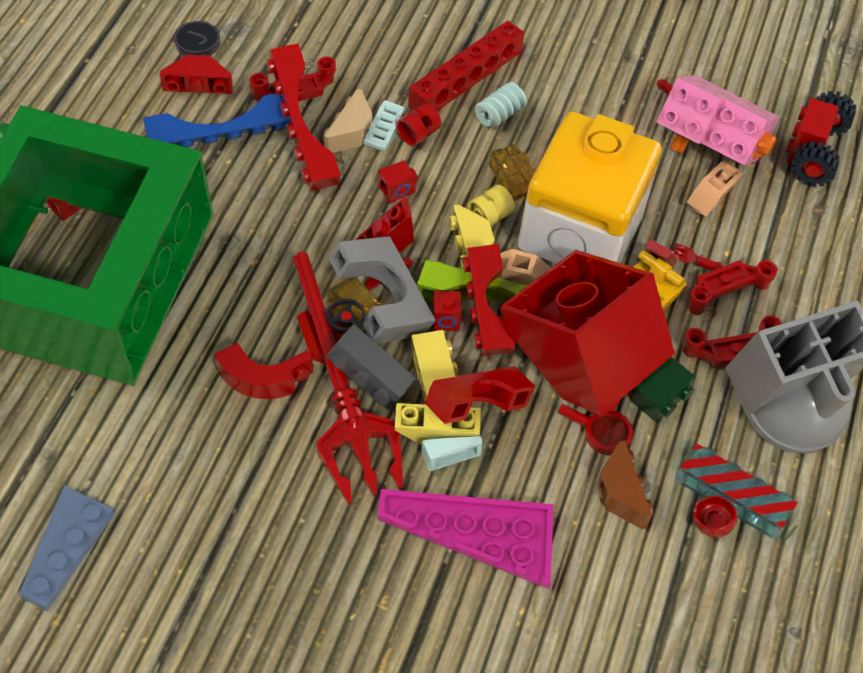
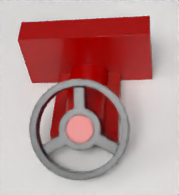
M341 299L334 302L328 309L327 319L332 328L336 343L353 324L361 328L365 322V310L356 300ZM347 304L346 309L330 319V315L336 307ZM352 305L358 307L362 312L360 322L355 320L354 313L351 311ZM303 311L297 316L308 351L314 361L326 365L311 315Z

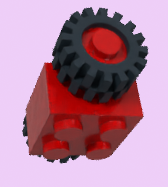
M828 91L827 95L823 92L816 99L810 98L808 106H802L798 116V120H801V123L796 122L791 135L796 138H790L785 152L790 153L787 163L792 164L793 176L798 175L797 180L800 182L803 179V184L808 185V182H810L813 187H816L817 183H819L821 187L825 183L827 185L830 184L831 180L835 178L840 157L836 155L837 151L835 149L830 151L832 146L827 145L825 147L828 137L833 136L834 132L838 136L842 132L845 134L852 127L857 107L856 104L853 105L854 101L852 98L847 100L848 95L846 94L842 97L840 96L841 92L838 91L836 95H833V91Z

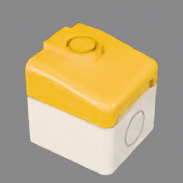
M576 112L567 113L529 182L518 247L522 251L538 255L540 258L556 264L575 249L621 263L642 221L661 156V145L655 140L633 133L634 126L598 114L593 119Z

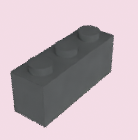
M354 324L325 356L387 410L400 399L416 379L415 376Z

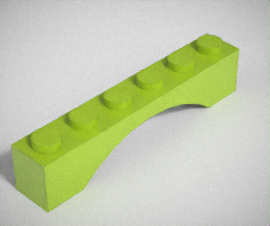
M425 261L417 287L426 302L433 303L434 291H460L461 300H473V298H468L466 282H470L469 272L464 273L463 268L445 265L441 262ZM497 278L488 286L486 300L504 304L528 285Z

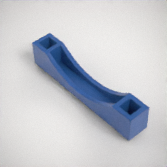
M276 94L265 95L246 114L219 124L191 123L178 119L168 113L143 117L148 138L187 148L193 147L195 142L203 141L204 144L218 142V138L228 137V140L238 139L242 137V134L249 132L252 135H260L266 133V129L275 128V131L286 130L287 125H289L288 118L283 117L280 103H283L281 96Z

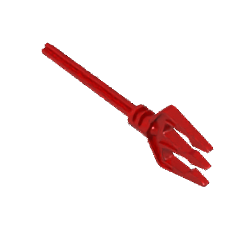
M300 251L298 255L293 256V261L335 392L331 397V401L336 406L334 409L335 413L338 414L337 421L318 440L317 454L347 504H351L350 479L340 476L332 451L344 445L351 448L364 471V483L372 495L377 497V473L371 468L368 440L370 438H386L394 461L389 469V474L397 488L401 491L403 489L400 433L395 431V421L367 412L364 413L363 409L360 408L361 402L357 399L359 396L356 389L350 388L346 374L325 357L334 347L336 341L332 328L328 323L326 309L308 253Z

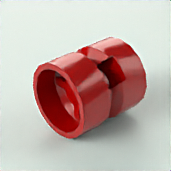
M422 103L413 109L411 113H407L396 122V129L406 144L415 147L425 140L427 136L440 129L442 123L436 109L428 103Z

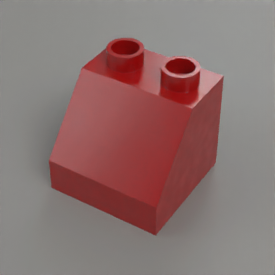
M576 249L500 306L509 334L559 396L567 402L600 416L614 410L619 405L621 398L648 378L658 367L675 354L654 274Z

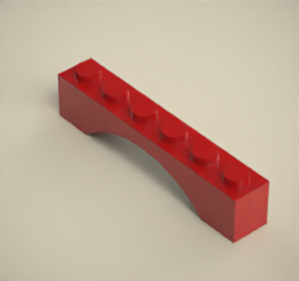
M299 43L270 49V59L266 60L268 71L270 74H274L276 80L273 81L274 90L277 96H281L283 102L280 103L283 117H287L289 121L287 131L289 138L294 139L296 144L294 153L297 162L301 161L303 166L301 176L304 184L308 183L310 191L339 185L341 174L334 153L324 147L312 135L300 113L298 90L304 77L305 62Z

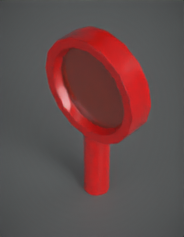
M564 404L560 406L558 414L586 427V441L596 452L609 456L613 453L619 441L624 440L627 448L629 447L633 435L632 424L620 412L612 410L601 416L594 413L589 417Z

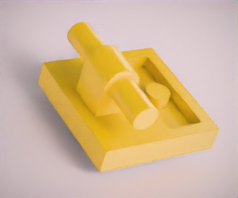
M642 250L638 256L641 261L634 268L654 274L662 307L665 310L686 290L687 283L683 277L672 270L673 267L661 258L656 259L647 251Z

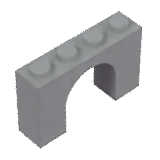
M390 236L341 241L328 257L339 279L359 276L372 277L387 286L393 294L395 303L373 306L365 317L363 326L370 339L376 344L411 338V335L426 333L436 321Z

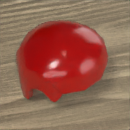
M719 495L707 496L695 504L693 511L694 524L702 534L710 538H722L734 529L737 523V509L724 497Z

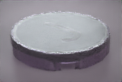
M192 21L183 24L176 30L174 35L177 51L183 56H211L219 49L221 44L218 29L204 21Z

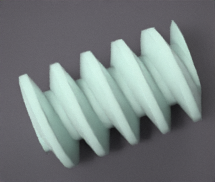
M505 83L501 88L491 93L489 97L479 102L475 106V113L483 126L490 127L492 125L497 127L501 122L511 117L514 112H518L521 108L527 105V98L516 83Z

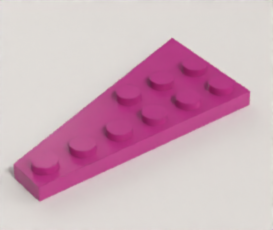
M381 489L378 510L379 521L550 589L553 504Z

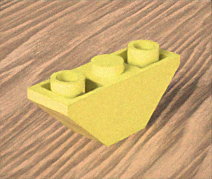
M453 205V216H449V225L451 231L456 233L454 238L457 251L461 250L460 263L461 268H463L462 257H466L467 248L492 245L495 239L489 220L460 205Z
M397 403L395 431L421 446L422 441L429 439L479 436L481 408L471 407L466 420L444 424L427 405Z

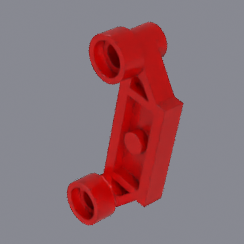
M321 57L317 61V72L304 75L298 90V102L323 96V90L334 82L336 61L332 57ZM255 73L250 76V89L253 91V98L256 101H260L265 95L276 94L274 85L269 83L267 75Z
M739 260L697 276L695 281L697 286L692 289L689 297V311L694 315H701L711 300L750 285H755L760 290L767 289L778 272L776 264L769 260H763L756 267L743 264Z
M765 316L761 320L758 331L781 325L782 322L775 316ZM690 328L687 330L683 340V353L689 358L697 357L711 363L713 368L727 366L757 332L707 340L706 333L703 330Z

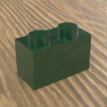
M670 357L636 387L632 403L655 422L659 421L663 416L667 418L674 412L679 401L683 400L685 402L695 390L693 384L696 376L674 358Z

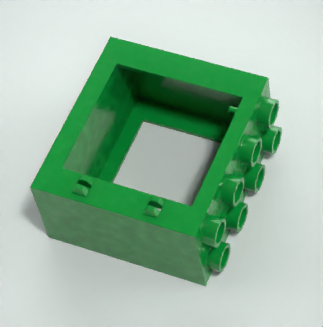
M20 105L10 124L3 123L0 125V349L134 386L214 215L201 151ZM48 197L67 201L68 205L123 219L89 289L9 268L37 214L48 213V208L42 207Z

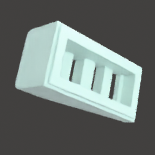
M386 100L383 101L363 144L386 152L397 133L396 122L405 116V108ZM376 135V136H379V137H382V138H385V139H384V140H381V139L376 138V137H374V136Z
M481 436L422 441L421 454L428 471H434L480 456L483 440Z

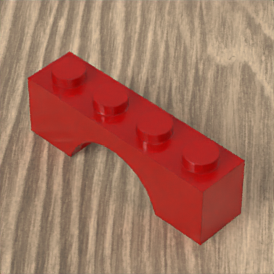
M499 244L467 248L466 257H462L464 273L469 272L470 282H466L468 298H473L474 307L470 308L472 324L477 323L478 333L474 334L476 350L481 349L482 357L513 353L515 341L508 332L504 318L496 315L490 309L486 300L488 286L494 280L501 277L503 271Z
M516 366L433 380L425 404L444 424L466 420L472 403L477 401L496 405L505 411L526 408L535 385Z

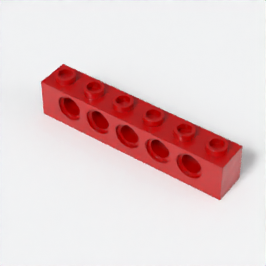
M506 21L409 87L408 107L413 110L422 103H428L436 111L440 110L522 53L525 32L510 21Z

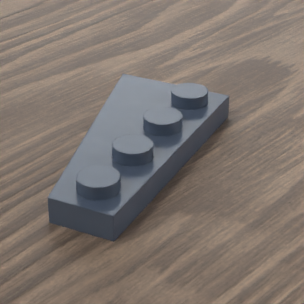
M64 485L19 593L21 598L48 611L115 515L114 510Z

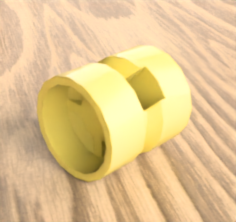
M495 185L487 190L484 195H479L469 201L467 208L489 220L490 226H492L499 219H504L515 211V204L511 194L505 187Z

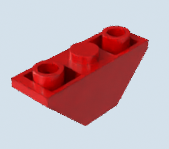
M186 55L160 71L162 91L233 94L234 91L232 74L211 56Z
M403 197L355 240L390 236L398 252L401 253L414 242L413 222L408 198Z

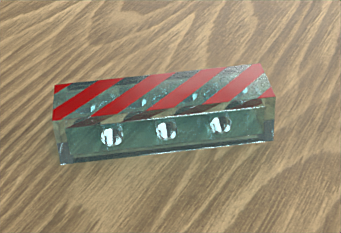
M698 443L680 467L675 480L703 498L719 495L728 499L736 507L738 519L775 541L798 504L788 494L774 489L761 478L750 475L737 464L728 462L716 455L713 450L703 447Z

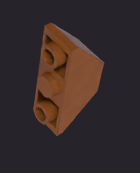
M625 440L619 441L601 470L597 486L607 511L640 529H645L648 527L651 516H653V506L649 499L646 500L644 495V482L642 476L636 473L633 452L628 450Z

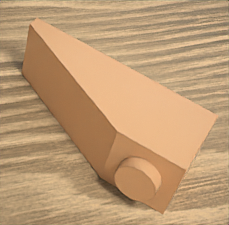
M724 159L702 179L687 203L691 205V208L696 213L707 217L744 173Z

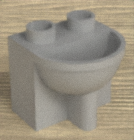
M858 300L758 331L725 368L751 425L767 442L791 453H814L830 446L846 430L851 417L853 398L856 393L851 378L863 369V309Z

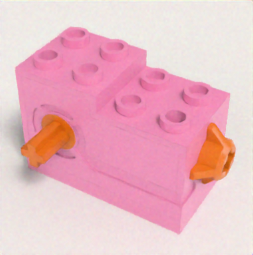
M693 75L677 77L656 122L677 133L670 146L676 152L683 154L689 140H692L698 144L702 143L743 165L752 163V161H758L760 157L770 154L777 140L772 132L780 117Z

